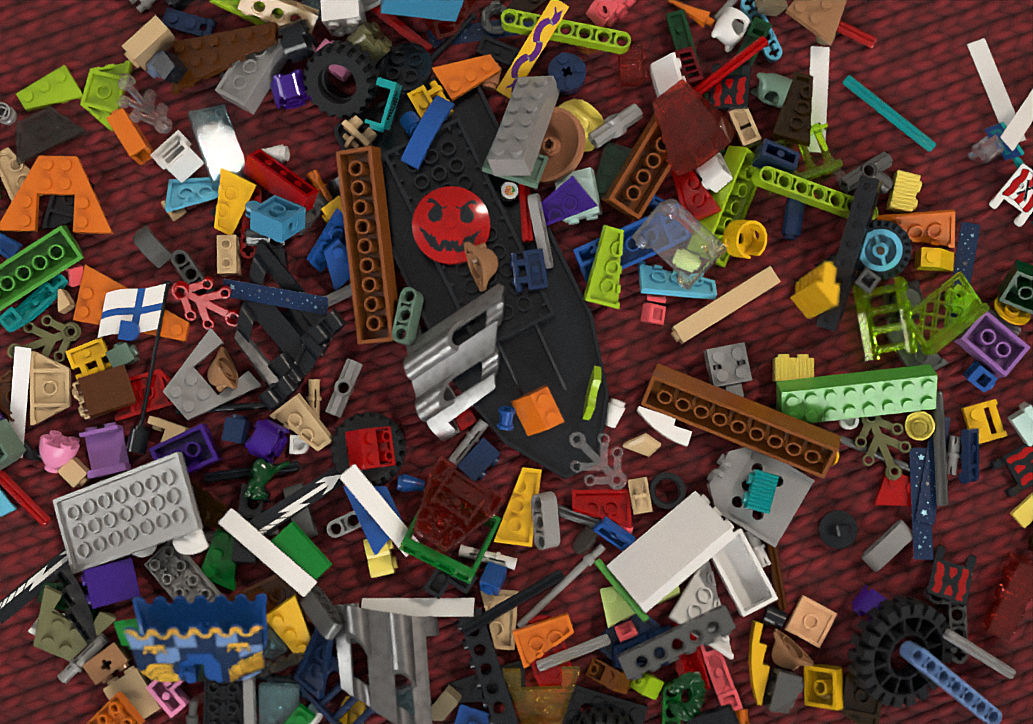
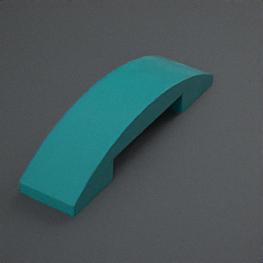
M60 273L42 284L16 308L11 306L0 316L1 325L11 333L35 319L56 300L58 290L64 289L68 280Z

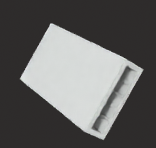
M694 491L607 565L609 570L645 613L736 537L732 530L734 526L728 519L723 520L721 518L722 514L715 506L711 508L709 505L711 502L704 494L700 496Z

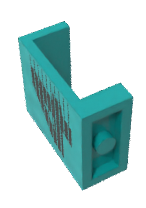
M378 77L376 85L390 90L381 124L368 119L365 120V123L370 124V129L384 132V129L390 130L402 85Z

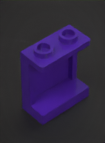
M132 558L86 569L84 574L81 575L83 586H87L89 591L88 594H85L88 606L92 605V608L141 596Z

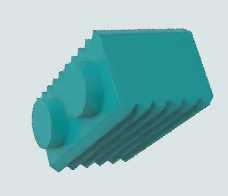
M754 469L752 473L749 472L746 481L749 484L748 491H745L742 496L743 508L769 514L779 475Z

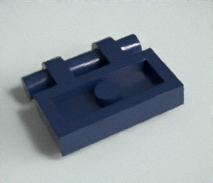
M543 248L523 251L524 259L519 260L517 253H510L511 261H509V267L512 268L513 279L511 281L512 285H514L515 293L523 292L522 284L528 283L529 291L548 288ZM525 266V277H521L519 267Z

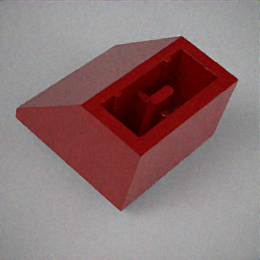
M391 426L345 432L350 467L355 464L359 470L396 465Z

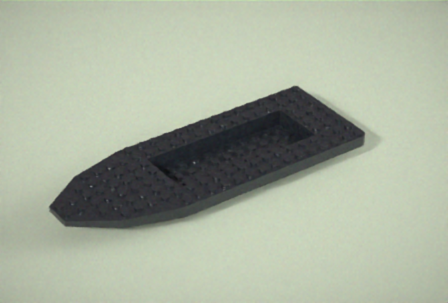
M436 76L431 78L425 85L427 91L432 89L430 82L434 80L437 81L438 85H441ZM480 85L454 101H451L444 90L443 94L446 99L454 103L452 108L454 113L448 116L446 121L442 123L419 169L401 161L411 137L400 124V119L404 113L408 111L416 112L407 94L400 95L390 130L384 129V132L373 130L377 136L371 144L374 147L381 148L393 257L407 286L419 291L424 297L421 315L428 330L497 284L504 286V314L502 322L498 326L496 346L499 349L500 355L499 368L495 376L496 387L474 403L473 406L506 445L563 479H567L600 463L609 390L593 315L586 301L583 300L581 290L549 225L546 228L553 258V268L546 269L548 288L529 291L528 283L522 284L523 292L515 293V288L511 281L513 279L512 268L509 267V261H511L510 253H517L518 260L524 259L523 251L537 249L534 230V240L531 243H524L522 241L519 183L482 171V166L500 125ZM387 100L364 110L360 114H356L364 123L358 129L361 134L370 126V124L365 123L366 119L381 124ZM342 120L334 127V133L341 149L348 150L344 147L346 140L342 136L345 133L349 136L352 135L343 128L344 126L341 123L344 120ZM356 141L360 145L359 148L364 147L359 141ZM506 182H513L517 185L518 194L513 199H508L501 193V187ZM447 186L461 187L477 195L486 206L490 218V234L486 246L495 253L498 259V268L496 273L489 279L485 291L480 292L467 262L456 265L441 264L427 257L418 247L412 231L413 214L419 202L433 190ZM525 266L519 267L521 277H525ZM483 312L453 332V343L459 346L485 329L487 312ZM476 363L453 379V382L462 393L480 382L482 363ZM594 366H599L602 369L601 383L597 393L595 409L591 419L585 420L582 418L587 387ZM543 385L548 386L564 419V422L546 431L527 436L517 413L513 415V430L497 428L500 418L499 407H513L512 400Z

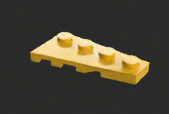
M522 468L494 542L532 547L534 531L531 498L533 495L539 494L542 470Z

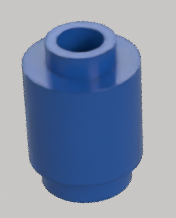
M408 111L402 115L400 124L407 134L412 137L421 119L416 112Z

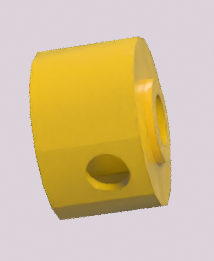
M734 220L724 230L723 245L729 255L751 259V256L748 255L760 256L765 250L767 232L765 227L755 220ZM755 231L758 232L759 238L756 237Z

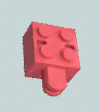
M594 0L586 15L599 27H611L618 18L621 20L627 15L628 7L630 8L637 0Z

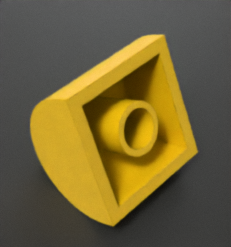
M822 664L804 666V705L831 710L843 709L842 667Z

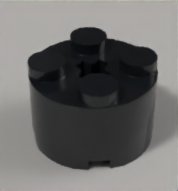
M298 19L278 27V34L283 35V39L280 40L283 50L289 60L293 59V64L312 57L318 47L315 36L312 37L309 31L310 24L307 19Z

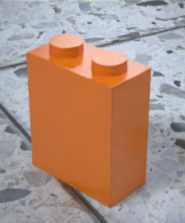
M123 108L112 111L106 119L129 156L140 165L152 159L150 155L154 150L134 118Z

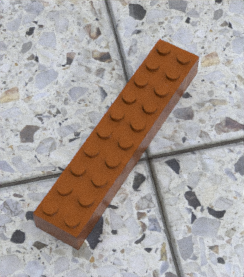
M367 146L336 151L358 344L395 341L392 338V329L398 306L381 148Z
M659 363L656 365L641 403L642 406L823 479L840 446L841 436Z

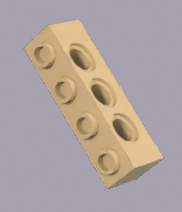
M240 0L238 9L243 14L248 16L255 15L267 23L276 22L279 27L293 22L294 20L291 17L298 15L302 20H308L311 35L319 14V10L294 0ZM261 1L265 6L259 8L255 5V2ZM280 8L283 14L277 15L273 9Z

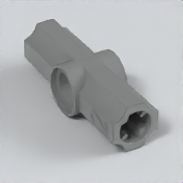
M632 104L620 113L610 115L604 120L602 125L588 133L589 141L595 148H599L612 138L620 137L627 132L628 127L643 118L641 109L636 104Z
M347 358L341 375L335 383L333 394L325 412L340 418L342 417L350 395L354 391V386L363 364ZM343 383L349 385V390L346 393L340 392V386Z

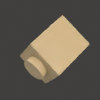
M77 457L71 458L68 463L57 471L73 488L84 487L90 481L87 476V471L90 470Z

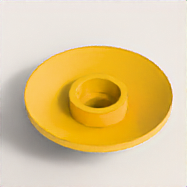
M998 297L994 301V307L998 315L1011 324L1024 325L1031 318V313L998 301Z

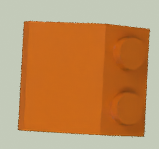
M546 385L511 401L527 436L546 431L564 422Z

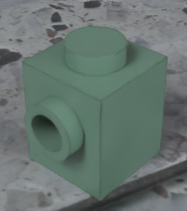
M124 341L113 345V349L105 353L112 367L124 364L126 368L140 361L137 356L139 351L136 346L127 342L124 343Z

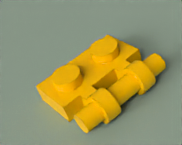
M436 80L430 82L432 89L428 91L422 85L407 93L420 119H422L432 103L433 97L438 95L446 99L442 86L438 85ZM453 109L451 110L449 116L454 113Z
M102 337L65 351L71 368L73 370L80 368L82 372L75 375L76 379L113 368L110 361L105 363L103 358L107 357L105 353L108 351V348ZM96 361L97 367L88 369L87 365Z

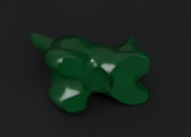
M263 458L257 459L251 467L249 476L252 479L249 480L243 498L247 499L251 495L252 500L266 499L267 493L264 491V486L275 473L290 465V462L285 461L274 466Z

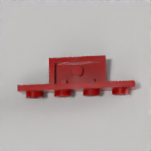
M690 633L691 640L697 639L696 636ZM679 638L674 639L672 647L675 649L680 647L681 640ZM700 646L696 647L697 650L691 654L686 655L683 653L679 655V659L674 663L678 676L690 671L698 672L705 681V689L709 690L711 687Z

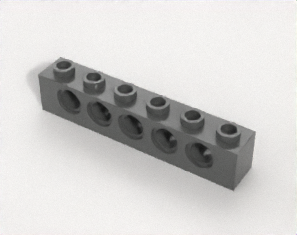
M721 604L617 654L616 657L628 680H637L643 676L642 673L648 670L653 672L661 667L660 664L666 661L672 663L679 659V655L683 653L686 655L691 654L697 650L696 647L702 644L707 646L713 643L714 638L720 635L721 637L730 635L732 633L731 630L736 627L726 606ZM711 621H715L717 625L714 631L708 630V624ZM698 630V638L691 640V631ZM679 638L681 645L675 649L672 647V641ZM657 647L663 648V654L660 657L654 656V650ZM645 656V663L641 666L636 665L637 657Z

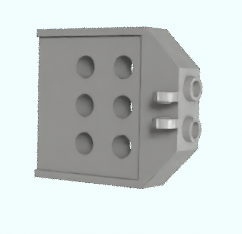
M746 447L728 451L726 454L722 453L717 461L719 466L717 469L712 470L707 477L709 481L707 488L712 507L715 506L721 512L723 518L728 519L730 522L775 548L815 480L784 462ZM753 464H758L761 471L779 475L781 480L780 485L776 487L770 513H761L759 520L754 519L752 516L753 510L743 508L744 503H742V496L745 492L742 488V482L747 480L749 472L752 473ZM734 497H738L741 500V505L738 508L732 504Z

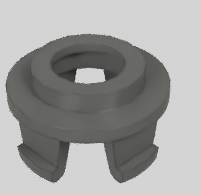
M491 1L490 5L481 13L483 28L488 33L494 35L506 32L501 25L492 26L489 21L492 15L499 14L501 16L502 12L508 9L501 5L500 1ZM506 18L505 22L512 23V18Z

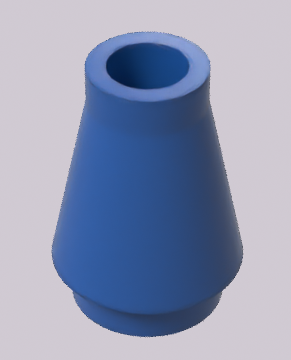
M407 474L398 475L396 490L401 491V493L424 491L425 480Z

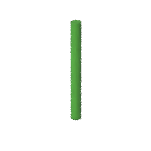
M600 558L597 559L594 564L642 622L646 623L650 619L649 616Z

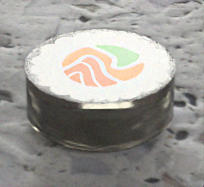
M512 181L504 182L499 190L500 197L508 202L515 200L519 194L518 185Z

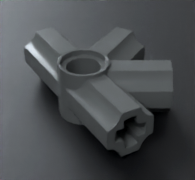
M884 151L839 178L838 185L840 189L845 193L852 191L858 186L860 176L863 175L883 181L880 193L886 194L894 183L892 178L882 173V171L892 166L890 154Z

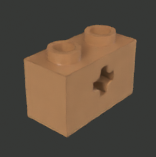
M118 640L82 666L95 685L100 682L105 684L114 678L112 675L117 670L122 672L129 667L128 662L133 657ZM110 660L112 663L108 667L106 664Z

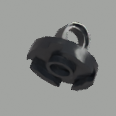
M829 511L818 523L820 539L831 548H846L857 537V523L852 515L845 511Z

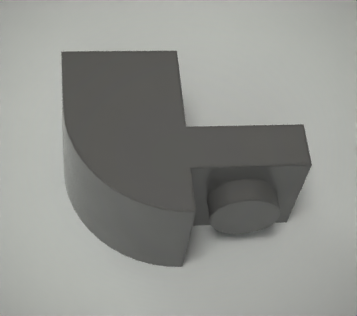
M147 225L139 229L132 237L134 244L158 269L171 258L172 254L168 248L155 236Z

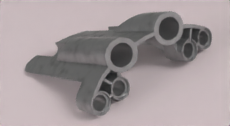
M497 284L427 332L421 327L422 325H419L414 342L406 346L407 356L404 358V369L406 375L412 381L416 394L415 407L417 414L423 422H427L429 428L443 442L460 433L454 418L496 387L495 376L499 368L500 358L499 349L496 346L497 329L502 322L504 314L503 293L505 287ZM486 311L487 323L485 329L461 345H455L452 341L453 332ZM481 362L482 377L480 382L456 397L448 384L456 376L476 363Z
M359 603L334 605L345 622L335 636L341 688L394 724H432L426 637L439 635L438 617H414L359 608ZM351 643H360L368 656L370 687L354 677ZM395 674H403L412 683L414 715L396 704Z

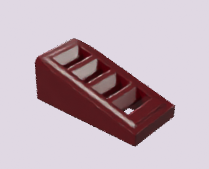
M690 46L674 51L676 58H680L682 65L680 72L681 76L686 78L687 87L702 82L704 77L693 47ZM688 52L690 54V56L684 58L680 57V55ZM692 60V62L683 65L682 63L684 61ZM694 67L692 70L685 71V68ZM696 73V76L689 78L687 76L689 74Z

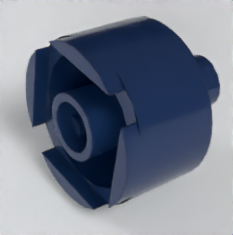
M560 53L553 58L548 67V76H554L560 96L565 97L578 93L585 82V63L572 53Z

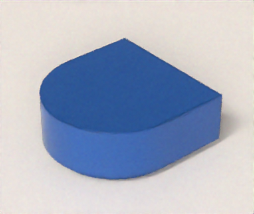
M121 320L118 339L126 341L136 340L140 335L139 326L134 322Z

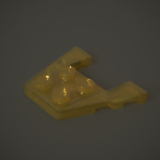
M579 666L562 667V686L521 687L520 668H503L504 679L507 682L522 724H562L577 677L580 674Z

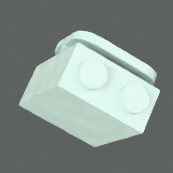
M591 167L573 171L564 179L555 182L557 189L571 176H574L598 205L562 221L573 225L580 223L579 220L587 218V221L598 219V215H603L595 174Z

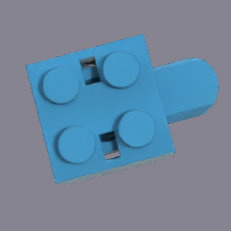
M274 195L262 203L249 201L245 204V216L250 218V230L269 237L276 242L282 243L305 228L306 208Z

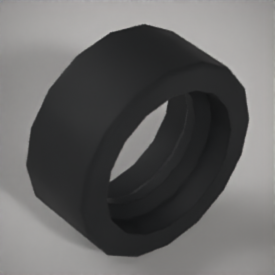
M659 473L649 483L651 501L660 508H675L685 498V484L674 473ZM661 480H672L678 486L677 497L671 502L661 501L656 495V485Z

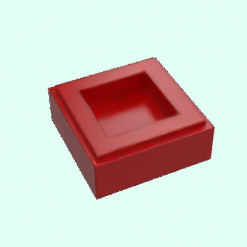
M470 408L454 418L461 431L477 422Z

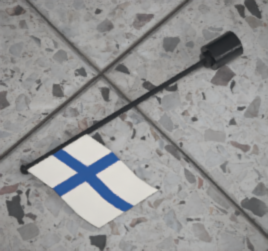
M168 280L163 285L149 288L119 289L108 292L105 296L98 339L104 336L119 334L121 320L136 323L140 328V333L157 330L140 423L135 425V428H130L126 449L129 452L146 454L150 431L146 430L147 427L143 426L169 285H172Z

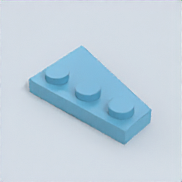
M220 177L187 178L183 183L178 179H169L165 203L166 212L218 198Z

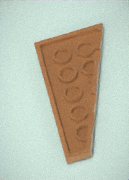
M794 0L785 13L831 46L847 0Z

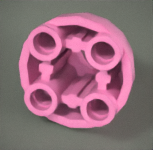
M51 430L49 434L42 435L39 441V451L45 464L44 469L51 473H58L57 471L63 465L68 463L71 458L74 459L80 447V440L76 437L63 436L61 432Z

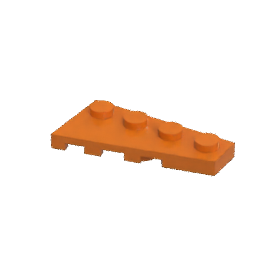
M954 209L878 215L876 220H886L899 225L912 242H925L931 245H944L955 248Z

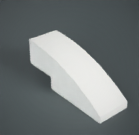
M637 407L636 411L654 430L675 443L685 447L688 446L692 431L674 426L676 419L644 407Z

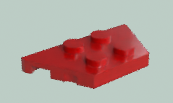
M162 369L153 370L146 413L174 405L163 393L171 379ZM149 372L129 377L137 404L118 409L115 421L141 415Z

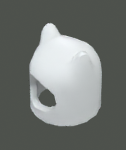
M726 7L717 20L711 36L713 38L716 37L725 45V51L729 52L741 41L752 24L751 20L740 10L734 7ZM735 19H740L741 21H743L744 24L738 22Z

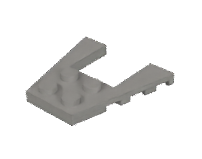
M211 328L163 390V393L188 421L261 387V384L247 371L238 379L236 389L228 387L218 395L197 372L195 367L224 344Z

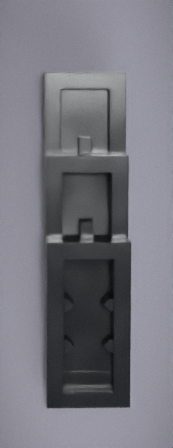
M65 563L54 573L65 587L61 591L62 598L70 607L65 612V615L85 642L89 644L97 638L93 617L77 579Z

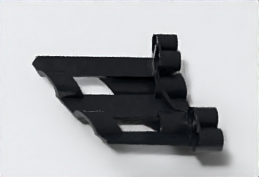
M265 243L257 244V250L250 269V283L263 286L266 273L268 272L281 289L306 293ZM246 300L243 302L234 340L269 387L261 395H257L269 411L285 402L298 390L307 374L329 348L333 337L347 324L335 308L325 316L324 314L290 308L287 312L281 313L274 305ZM255 320H257L277 345L279 356L271 363L251 340V332Z

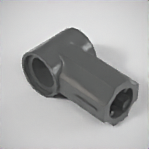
M246 228V246H257L260 243H265L271 249H280L284 246L285 242H276L269 237L250 230V228Z

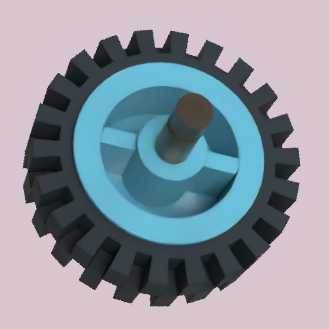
M886 220L871 221L857 270L860 272L864 267H867L880 277V280L897 276L907 266L911 257L912 247L907 233L893 222Z

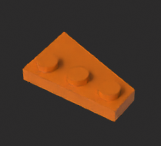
M491 54L433 67L432 71L451 101H454L500 73V68Z
M568 612L512 630L524 669L535 659L543 656L546 651L553 646H557L574 633Z

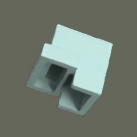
M1023 402L1018 405L1020 410L1007 418L1023 442L1030 447L1033 445V407Z

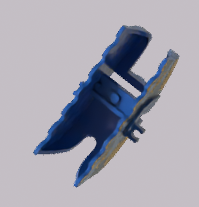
M238 594L233 602L228 601L224 595H217L214 602H208L206 597L198 595L193 603L187 602L183 596H177L171 604L161 596L154 598L152 604L146 603L142 597H134L132 599L140 634L137 629L131 627L125 628L124 632L131 646L137 667L145 676L161 682L186 680L187 683L197 682L201 664H204L206 677L210 680H215L217 683L252 678L264 668V650L268 641L267 594H257L254 601H249L244 594Z

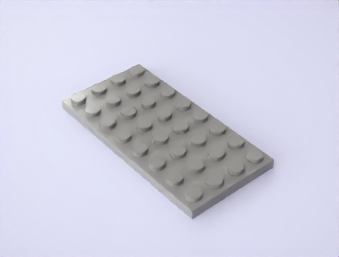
M176 452L53 500L67 558L73 574L203 529L182 452Z

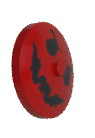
M447 186L433 190L419 202L413 214L412 231L418 247L427 257L441 264L456 265L467 262L463 243L470 242L474 246L487 243L490 234V218L486 206L473 192L461 187Z

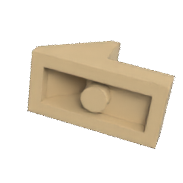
M149 416L147 423L153 425L152 429L164 431L161 442L191 429L155 416Z

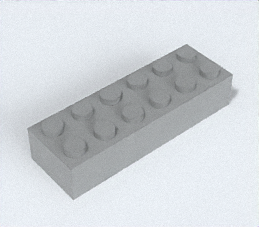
M554 76L518 77L487 159L494 176H531L560 94Z

